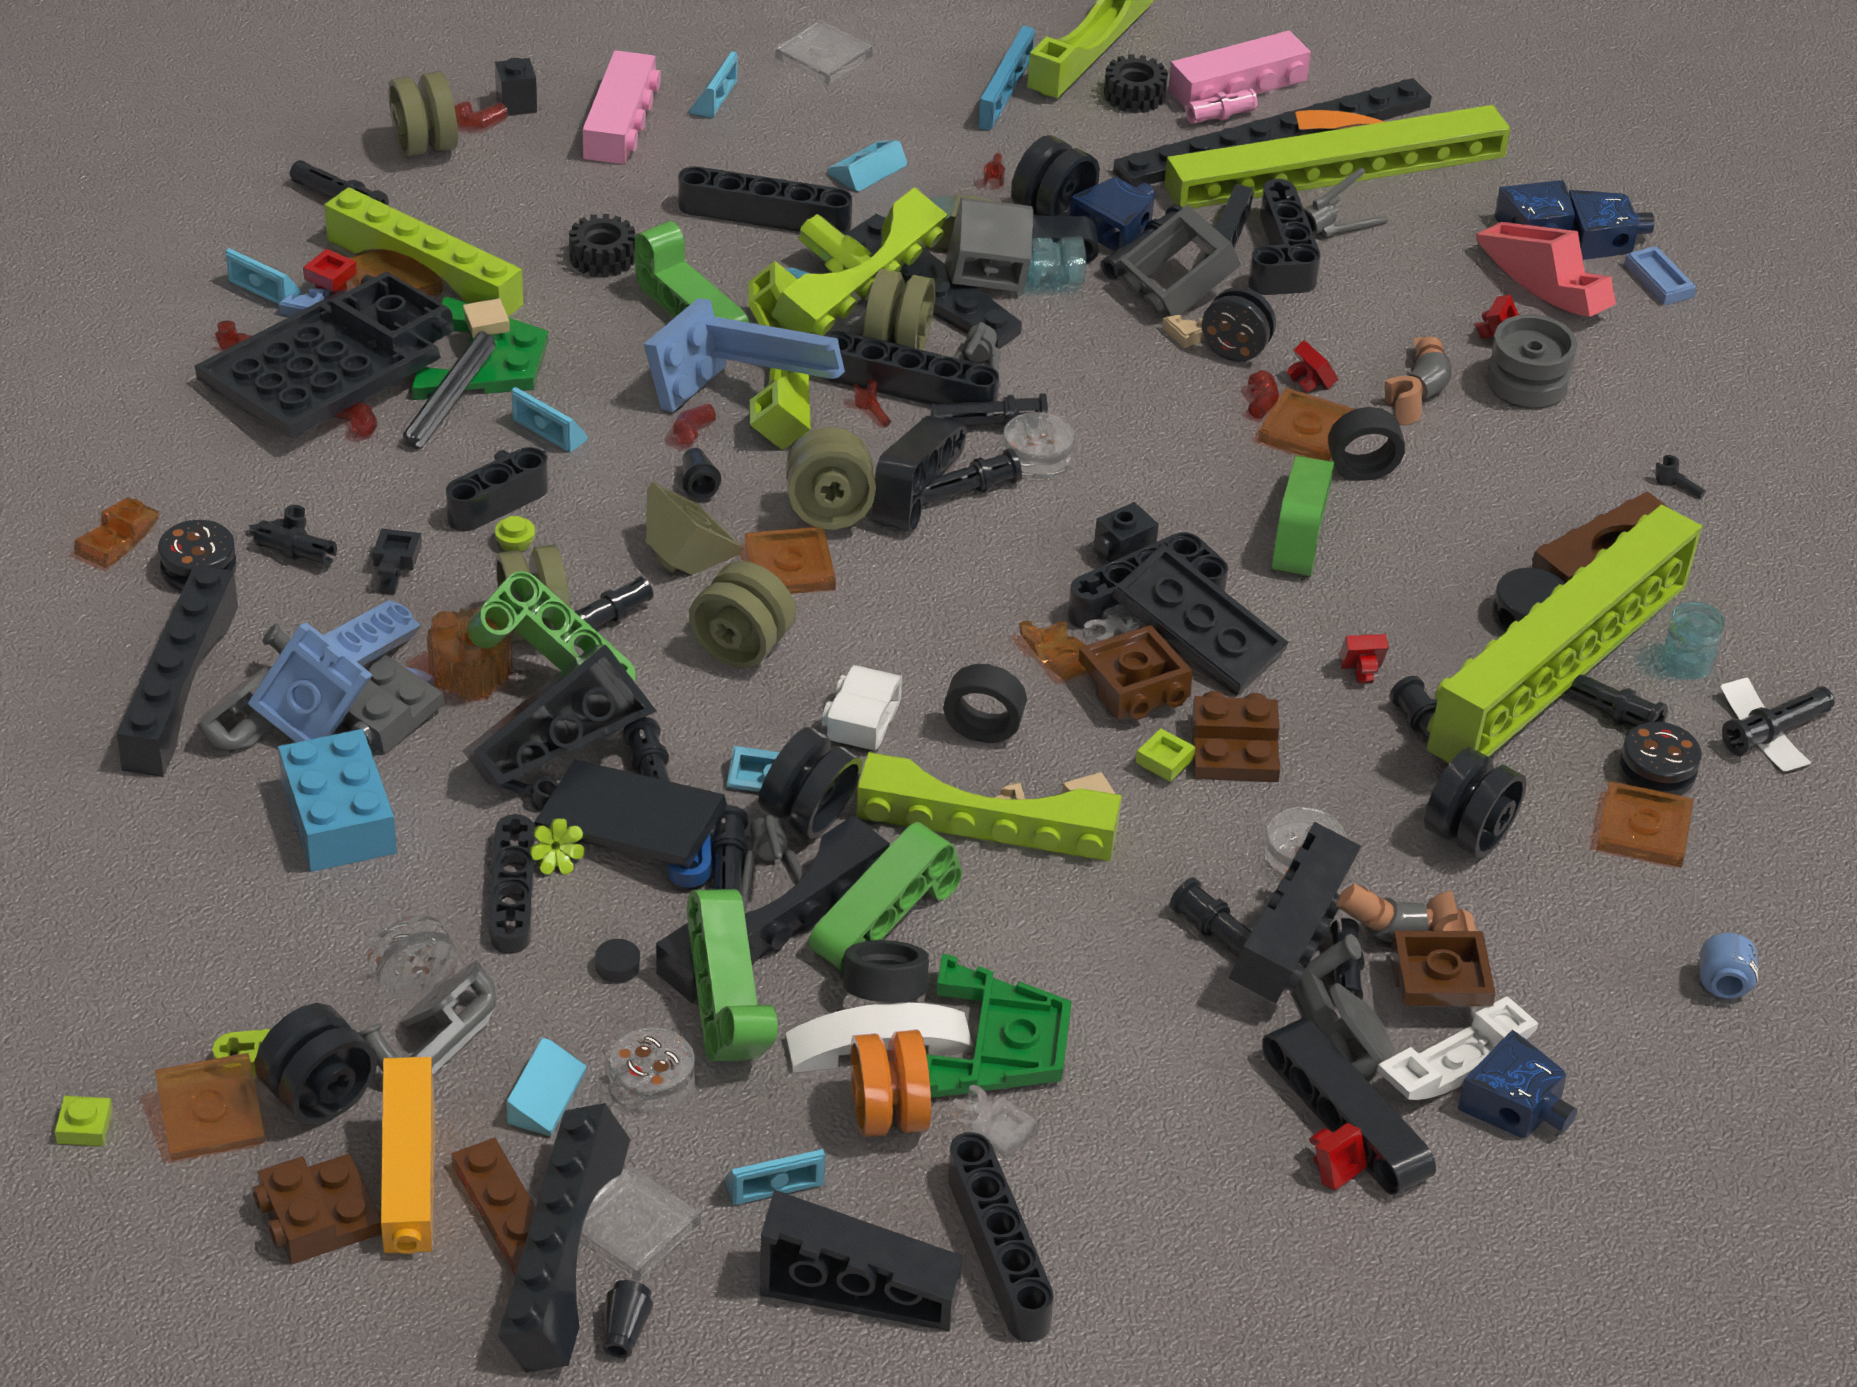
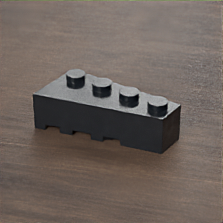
M606 644L592 645L462 752L487 784L501 785L550 762V760L572 752L601 736L619 730L633 721L657 712V710Z
M1314 821L1284 878L1280 881L1268 906H1266L1228 977L1230 980L1275 1004L1285 988L1292 992L1294 991L1305 970L1304 967L1307 968L1339 910L1336 907L1340 897L1338 892L1361 845Z
M774 1190L761 1232L759 1295L950 1331L961 1286L963 1256Z

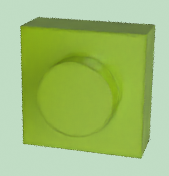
M1160 728L1137 750L1136 763L1171 782L1194 759L1195 746Z
M64 1095L55 1128L57 1144L104 1146L113 1113L111 1098Z

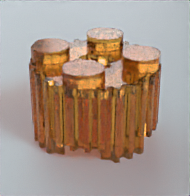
M481 606L477 607L474 611L472 608H469L468 611L460 609L458 613L455 611L438 612L432 618L431 629L428 630L427 635L429 674L434 676L435 686L443 690L449 689L450 693L457 691L461 698L467 699V702H471L472 699L480 701L482 697L489 699V695L493 693V690L497 689L496 685L502 686L503 680H508V675L513 674L511 632L497 646L489 649L478 647L468 636V622ZM485 618L490 628L498 630L497 624L493 620Z

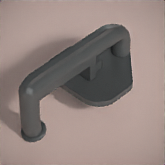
M276 623L266 632L262 643L264 645L269 644L281 654L290 638L280 630V625ZM266 667L228 692L206 711L196 725L216 747L224 750L248 747L274 726V724L247 704L253 696L250 691L269 672ZM227 709L233 715L242 709L247 716L229 732L216 719Z
M1348 934L1344 940L1331 946L1310 961L1307 968L1304 967L1305 970L1294 990L1306 1017L1321 1030L1361 1075L1366 1078L1377 1071L1378 1064L1391 1058L1394 1052V1047L1386 1029L1376 1013L1365 1002L1341 984L1336 983L1330 987V993L1341 1015L1339 1019L1321 978L1351 958L1357 960L1361 957L1362 950L1358 939L1354 935ZM1350 1035L1353 1036L1355 1041H1360L1367 1050V1053L1357 1060H1354L1345 1040Z
M477 960L431 991L401 1019V1022L407 1027L434 1015L443 1026L410 1056L431 1057L433 1074L488 1024L496 1000L495 986ZM470 985L478 997L457 1015L452 1007L459 1001L457 996ZM376 1024L358 1033L376 1051L377 1065L383 1071L384 1058L399 1057L382 1036L379 1030L382 1028V1025Z

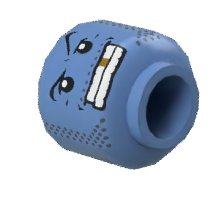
M1721 933L1712 936L1704 942L1699 952L1700 980L1707 991L1725 999H1734L1746 995L1754 989L1758 981L1757 949L1752 941L1743 935Z

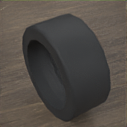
M1364 407L1354 409L1342 415L1332 425L1328 434V446L1334 466L1341 475L1350 480H1376L1390 474L1401 463L1405 454V441L1400 425L1393 414L1382 408ZM1380 434L1388 437L1387 441L1379 449L1371 453L1358 455L1345 451L1346 447L1354 439L1363 435Z
M972 664L961 668L952 677L944 701L943 711L945 719L950 726L965 738L984 743H998L1009 739L1018 731L1027 703V696L1021 682L1007 670L991 664ZM970 693L985 694L1000 701L1008 711L1000 714H988L970 706L962 696Z
M875 940L851 945L845 950L843 988L853 996L876 1002H902L919 998L927 992L929 954L918 946L899 941Z

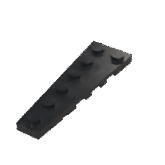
M876 213L844 235H849L873 254V257L881 247V227L886 217ZM923 248L922 253L913 264L908 266L905 263L901 266L899 272L903 276L905 285L912 275L934 278V316L967 334L972 326L977 325L979 322L985 323L996 332L997 341L995 347L1001 349L1021 334L1022 322L975 286L952 284L945 264Z

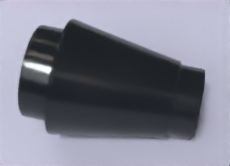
M691 448L687 450L682 457L683 488L694 498L708 499L718 491L721 484V474L701 449Z
M620 1280L615 1282L613 1289L606 1293L603 1350L611 1356L626 1358L632 1355L633 1348L654 1306L653 1301L650 1299L651 1290L644 1284L632 1280Z

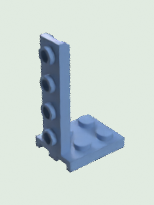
M702 298L695 300L644 343L660 408L669 412H674L727 366L725 359L830 379L838 378L845 372L837 338L715 317L711 300Z
M391 600L378 605L325 635L319 633L306 622L298 627L247 704L295 742L330 736L334 733L373 676L362 666L411 639L421 624L412 618L413 615L408 608Z

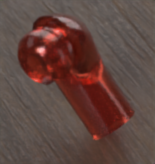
M468 101L454 106L457 123L464 127L486 128L508 117L507 109L501 102L480 111H473L472 105Z
M1265 370L1251 374L1248 379V385H1255L1251 391L1258 394L1248 406L1250 415L1256 419L1263 418L1280 399L1274 376Z
M356 403L333 417L350 421L354 431L360 436L372 435L378 426L377 418L371 406Z
M706 403L682 412L672 426V433L677 435L678 442L682 445H687L696 441L698 432L695 428L716 420L714 408L710 403Z

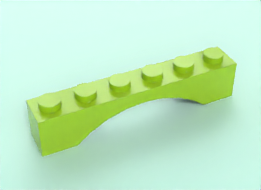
M1097 0L1087 17L1070 34L1060 39L1046 36L1030 52L1027 88L1041 92L1046 96L1058 98L1154 0Z
M350 187L324 204L328 241L355 254L364 250L384 249L409 256L443 278L460 295L465 303L470 304L500 298L507 316H510L523 306L521 268Z
M912 188L893 203L881 227V247L873 257L856 267L841 272L803 274L782 291L771 316L788 330L824 336L835 323V319L839 316L843 319L846 318L854 310L861 298L865 301L869 299L871 287L879 269L899 272L903 264L906 263L908 266L913 264L922 253L924 247H934L944 234L941 227L948 214L918 189Z
M776 261L748 281V305L759 325L787 329L773 318L771 314L782 291L795 282L797 278ZM770 368L767 387L750 399V425L782 451L811 430L809 375Z
M868 752L858 785L856 817L907 827L915 822H920L936 832L1111 861L1119 825L1122 795L1078 788L1060 795L1038 799L1011 800L985 797L962 791L941 782L923 771L911 759Z

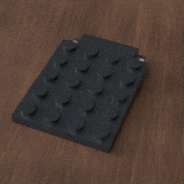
M387 271L376 277L367 274L361 279V285L347 292L340 290L195 365L196 377L284 435L293 438L440 359L438 347L433 343L452 333L454 328L452 324L453 315L447 306Z

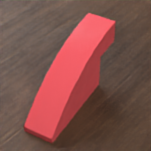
M1500 222L1476 234L1477 242L1503 271L1526 290L1547 303L1565 311L1591 317L1616 304L1611 276L1585 273L1578 231Z

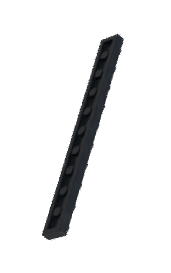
M1414 78L1404 79L1393 84L1375 87L1371 90L1346 95L1323 103H1316L1305 108L1287 111L1272 117L1254 120L1250 123L1225 128L1217 132L1195 136L1184 141L1166 144L1158 148L1114 159L1113 172L1121 180L1134 187L1141 183L1152 185L1165 181L1167 157L1338 130L1321 128L1301 130L1298 126L1296 111H1341L1383 121L1430 108L1432 96Z

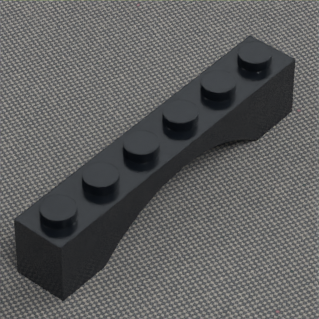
M193 566L117 732L122 771L164 777L177 747L185 704L198 666L213 641L219 636L227 634L238 609L233 570Z
M854 815L823 834L819 851L812 866L798 884L771 903L744 913L752 966L758 959L773 949H779L784 946L790 938L805 928L817 924L889 848L890 843ZM688 923L656 943V974L688 1001L694 1003L698 1000L689 929Z
M606 1103L565 1110L561 1119L498 1335L526 1373L569 1366L580 1327L577 1308L576 1269L582 1227L589 1207L599 1190L610 1180L621 1176L631 1141Z

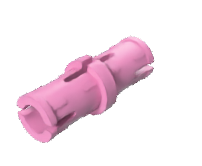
M1251 88L1229 94L1220 92L1214 94L1209 99L1187 102L1185 112L1190 124L1211 119L1222 121L1229 119L1234 114L1255 111L1258 101L1255 91Z

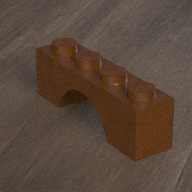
M1648 491L1632 500H1626L1621 506L1605 514L1598 515L1594 520L1577 529L1568 531L1564 536L1549 544L1541 545L1532 557V568L1549 571L1567 583L1572 579L1578 568L1589 565L1600 550H1607L1612 546L1622 532H1629L1635 527L1644 514L1649 515L1661 504L1666 507L1668 506Z

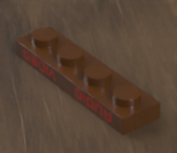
M494 1137L451 1153L452 1166L516 1277L536 1207Z

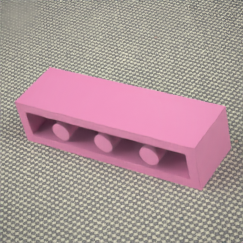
M1289 30L1171 62L1168 91L1185 108L1187 102L1209 99L1214 94L1220 92L1229 94L1251 88L1256 94L1300 83L1307 81L1311 51Z
M614 50L583 127V159L625 165L630 151L636 150L638 131H643L646 111H651L653 91H658L660 87L661 71L656 70L655 55Z

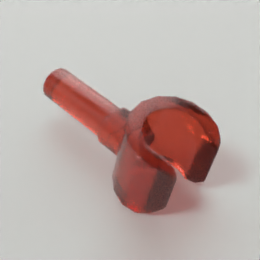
M1000 153L994 155L993 162H989L984 166V185H987V180L996 178L999 180V186H1004L1005 167L1001 164L1002 155Z
M230 320L219 322L217 325L219 332H215L217 343L223 350L253 336L238 333L235 323Z
M867 380V389H861L857 384H854L856 407L869 409L884 427L889 426L891 420L878 403L876 382Z

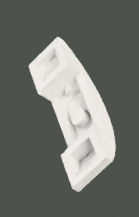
M1506 996L1495 1002L1493 1006H1487L1476 1012L1472 1026L1421 1053L1416 1052L1410 1047L1378 1064L1377 1071L1407 1099L1420 1100L1436 1097L1463 1086L1464 1078L1511 1030L1516 1031L1527 1040L1537 1030L1539 1023Z
M883 1003L845 1009L801 1024L786 1032L785 1038L793 1073L838 1068L839 1055L850 1054L852 1035L877 1033L884 1041L886 1050H888V1044L894 1031L918 1029L921 1032L928 1055L942 1056L973 1052V1044L965 1013L953 1008L926 1003Z

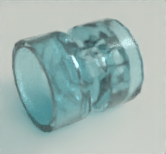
M1081 236L1060 237L1057 243H1054L1050 237L1032 238V259L1028 271L1031 286L1053 285L1055 279H1058L1063 285L1084 283L1086 256L1084 241Z
M1686 602L1675 607L1671 614L1668 636L1665 639L1662 652V663L1672 674L1685 679H1699L1706 677L1712 672L1718 654V645L1721 642L1725 626L1724 618L1717 609L1702 602Z

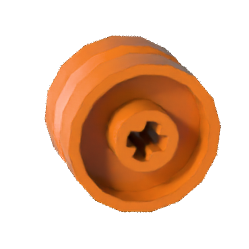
M920 1030L894 1031L888 1044V1056L884 1041L877 1033L852 1035L850 1083L860 1135L862 1137L887 1135L892 1124L893 1112L897 1126L902 1132L928 1131L931 1120V1092L927 1056Z

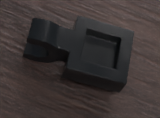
M381 528L372 552L373 566H379L378 575H382L379 585L380 592L396 593L400 570L414 569L422 546L421 533Z

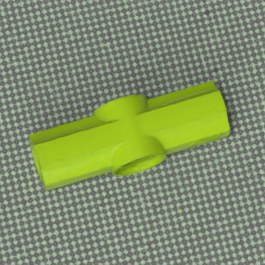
M818 214L811 219H807L800 229L798 239L812 250L813 253L821 257L825 261L824 265L832 272H841L856 267L870 259L873 255L858 241L849 235L845 236Z

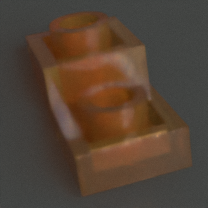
M127 497L102 511L101 526L75 540L74 554L104 568H108L130 552L146 536L159 519V511L144 505L137 499Z

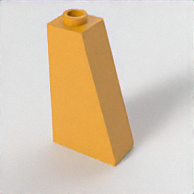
M431 1057L384 1058L381 1227L384 1253L412 1254L415 1252H432L436 1117Z

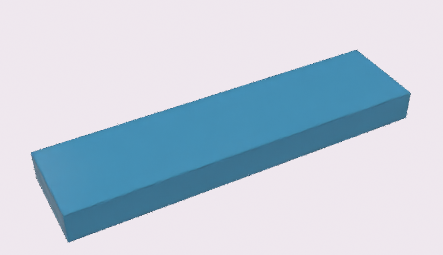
M1022 26L980 99L978 128L990 131L994 127L1029 65L1030 52L1034 49V28Z

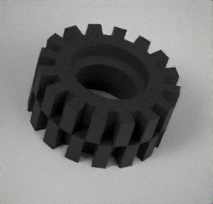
M1129 54L1128 59H1125L1124 56H1119L1117 61L1113 59L1106 66L1105 100L1110 101V105L1113 107L1120 105L1119 110L1121 111L1130 108L1131 113H1137V109H1141L1145 113L1149 112V107L1155 110L1158 108V104L1162 106L1166 97L1167 69H1164L1162 63L1157 64V60L1151 58L1149 61L1146 60L1145 55H1140V59L1135 58L1134 54Z
M596 214L590 215L589 221L585 217L579 219V224L574 223L572 230L569 231V252L572 266L574 268L579 267V272L583 274L589 270L592 277H596L597 273H602V278L609 277V272H613L617 276L621 274V269L628 271L630 265L635 263L636 234L634 227H630V222L627 220L621 222V217L616 215L613 219H609V214H603V218H597Z

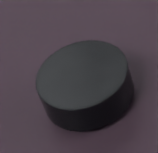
M611 939L602 943L595 953V968L598 975L610 982H625L634 978L640 970V951L638 947L625 939Z

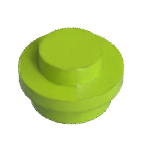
M510 516L498 522L495 527V538L504 550H519L522 552L530 547L531 542L535 538V526L526 518Z

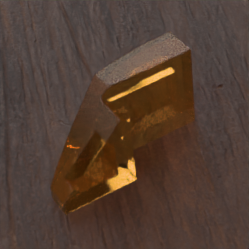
M1032 621L1019 623L1020 634L1029 647L1048 668L1064 681L1087 672L1079 662V648L1086 646V644L1074 636H1068L1067 622H1056L1055 625L1046 629L1035 627L1032 625Z

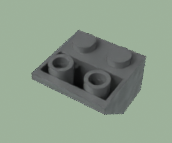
M960 197L945 259V266L952 284L1023 292L1032 259V206Z

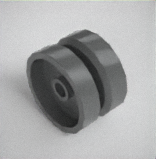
M1537 314L1517 315L1505 319L1497 326L1494 335L1492 356L1487 372L1490 388L1499 397L1512 404L1521 406L1545 407L1559 402L1567 395L1570 384L1572 366L1578 345L1575 334L1565 324L1553 318Z

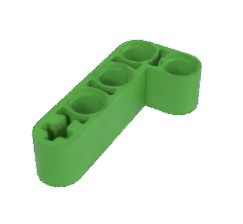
M666 221L635 236V274L641 289L675 318L695 300L702 298L711 300L715 317L750 323L740 307L685 262L684 237L675 222Z
M1295 456L1282 502L1272 570L1311 577L1319 531L1329 496L1334 462Z
M518 571L511 574L468 622V636L478 647L485 649L494 648L515 629L560 670H563L579 657L574 650V646H578L585 652L592 645L606 644L634 682L636 680V672L632 663L529 572ZM510 590L518 592L523 602L516 600ZM485 618L493 620L497 624L498 630L490 628ZM542 618L548 619L553 624L555 630L547 628Z
M915 822L911 824L817 923L809 936L808 947L844 973L845 950L851 945L864 941L882 940L926 892L938 900H944L954 892L962 877V868L955 847L922 823Z
M737 889L692 890L688 896L686 910L706 1055L711 1062L756 1060L776 1042L778 1020L772 1005H757L742 896Z

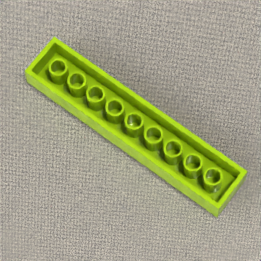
M1662 504L1649 515L1644 514L1635 527L1629 532H1622L1615 543L1607 550H1600L1589 565L1578 568L1572 579L1564 585L1559 584L1544 602H1537L1521 621H1514L1505 634L1497 640L1492 639L1476 658H1469L1459 672L1451 678L1446 677L1442 680L1435 693V699L1438 700L1436 710L1427 727L1430 736L1426 750L1448 763L1460 751L1468 747H1472L1487 756L1494 753L1571 687L1578 675H1585L1685 589L1703 526Z

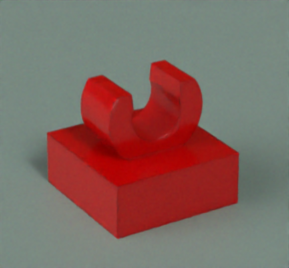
M325 249L303 267L305 280L314 283L317 289L332 291V295L340 290L346 292V282L357 274L356 261L328 249Z
M1511 295L1496 297L1490 310L1481 314L1484 322H1479L1475 325L1481 338L1494 336L1499 324L1507 318L1519 315Z
M1305 340L1293 349L1300 361L1292 364L1287 373L1294 382L1302 375H1306L1299 382L1306 393L1313 390L1318 381L1325 388L1329 389L1339 380L1328 360Z
M1387 635L1346 636L1339 652L1341 669L1355 668L1357 683H1373V673H1378V667L1382 666L1389 649Z
M1346 1123L1334 1133L1328 1129H1321L1309 1138L1310 1143L1316 1145V1156L1313 1157V1162L1319 1166L1321 1183L1336 1190L1367 1167L1360 1128Z

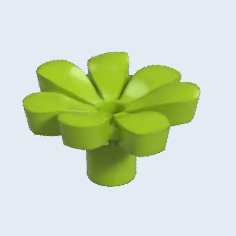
M553 819L549 829L545 826H537L533 831V835L538 840V843L530 847V855L534 860H540L538 868L541 872L551 874L556 866L563 875L571 873L574 866L570 858L581 859L584 855V847L575 843L582 838V830L578 826L567 828L565 819Z

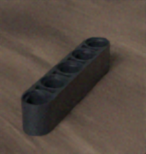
M698 166L686 167L678 173V207L686 214L800 232L807 219H811L818 214L843 234L851 230L852 195L847 190Z
M829 331L824 335L837 338L845 370L838 378H824L829 381L929 405L931 403L998 401L999 373L993 367L844 331ZM966 413V414L975 415V414H985V413Z
M1302 1017L1263 1037L1262 1048L1269 1064L1331 1132L1334 1133L1346 1123L1361 1129L1367 1163L1365 1170L1388 1194L1396 1195L1434 1176L1436 1163L1426 1143L1311 1020Z
M964 1132L957 1135L950 1144L948 1183L1008 1330L1018 1340L1036 1342L1043 1339L1049 1333L1051 1327L1054 1300L1053 1289L992 1144L982 1134Z

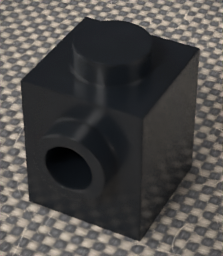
M510 58L506 61L495 62L496 98L502 116L537 113L536 75L530 58Z
M1132 502L1096 519L1095 538L1093 541L1094 550H1096L1101 558L1110 563L1157 542L1159 523L1139 505Z

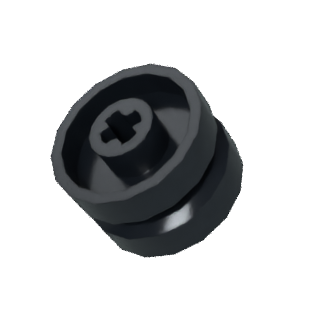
M1053 135L1042 136L1027 149L1016 167L1011 184L1013 203L1032 206L1033 215L1070 216L1071 197L1098 185L1100 174L1098 160L1078 148H1072L1071 145Z
M804 727L786 743L775 758L761 786L758 803L763 810L780 819L790 816V824L793 829L809 839L817 838L833 824L847 805L861 776L863 762L859 756L844 747H836L831 750V742L828 737L812 727Z
M1472 747L1460 751L1441 774L1432 791L1424 817L1425 828L1447 840L1457 836L1460 848L1480 858L1487 856L1502 841L1519 812L1527 787L1526 776L1503 764L1494 768L1491 757Z
M314 1003L301 1006L287 1014L270 1029L258 1048L254 1066L257 1078L277 1098H280L284 1106L301 1123L317 1125L331 1121L343 1114L362 1097L373 1080L377 1068L376 1051L356 1030L352 1029L331 1005Z

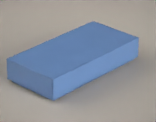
M1657 246L1626 254L1624 265L1663 305L1695 296L1696 286Z

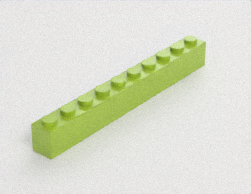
M1487 105L1167 157L1164 187L1176 205L1183 208L1188 205L1193 209L1227 203L1235 184L1253 187L1254 198H1260L1263 195L1264 184L1271 179L1287 180L1293 183L1297 191L1338 185L1359 168H1364L1365 173L1355 182L1506 157L1511 128L1494 105Z

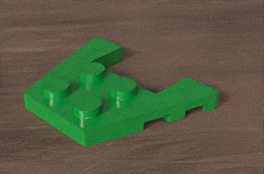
M444 297L442 304L447 306L453 315V331L471 333L463 315V305L468 303L451 297ZM508 317L510 331L493 335L496 344L495 349L464 390L484 388V394L512 392V389L515 387L522 391L534 390L549 343L548 331ZM471 335V337H470V340H469L468 345H469L470 342L473 340L472 335ZM432 367L418 370L412 386L413 400H426L427 393H433L450 370Z
M942 954L937 982V996L982 1001L973 1060L926 1054L931 1098L1062 1081L1072 1001L1020 981L1016 986L993 978L994 971L980 966L975 971L959 965L957 957Z

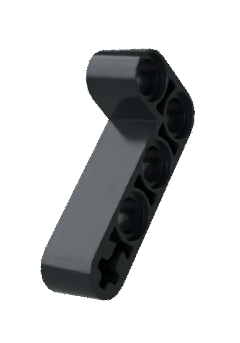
M1271 179L1264 184L1260 219L1270 245L1258 247L1252 252L1248 285L1251 290L1261 295L1310 292L1317 285L1321 257L1320 250L1296 187L1293 183L1284 179Z
M925 416L882 453L875 472L876 491L872 507V520L875 524L910 532L917 528L922 512L923 490L961 455L967 435L965 423Z
M1188 532L1173 534L1075 578L1070 586L1068 620L1077 628L1094 629L1130 613L1131 611L1111 596L1113 590L1162 544L1172 549L1223 591L1226 589L1228 565L1198 536Z

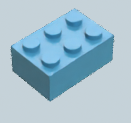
M363 729L278 746L282 786L311 872L397 853L394 815Z

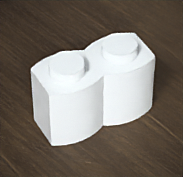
M857 665L851 667L847 676L841 675L836 688V698L833 702L828 701L826 703L822 717V725L827 726V737L829 740L876 751L885 736L888 724L893 720L899 707L902 692V676Z

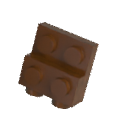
M1152 625L1079 648V662L1099 684V699L1118 720L1127 717L1139 720L1147 716L1151 709L1164 705L1176 708L1182 705L1188 697H1191L1192 670Z
M1217 691L1207 692L1203 696H1194L1191 716L1192 745L1195 746L1193 759L1194 779L1279 782L1278 737L1280 725L1278 700L1267 699L1260 693H1251L1244 698H1228Z
M1394 930L1390 959L1395 986L1401 989L1404 1006L1494 1005L1496 992L1483 931Z
M350 1153L309 1167L304 1157L301 1156L257 1171L259 1185L252 1187L256 1206L260 1214L268 1212L271 1218L268 1221V1228L276 1249L284 1247L291 1264L382 1234L381 1218Z

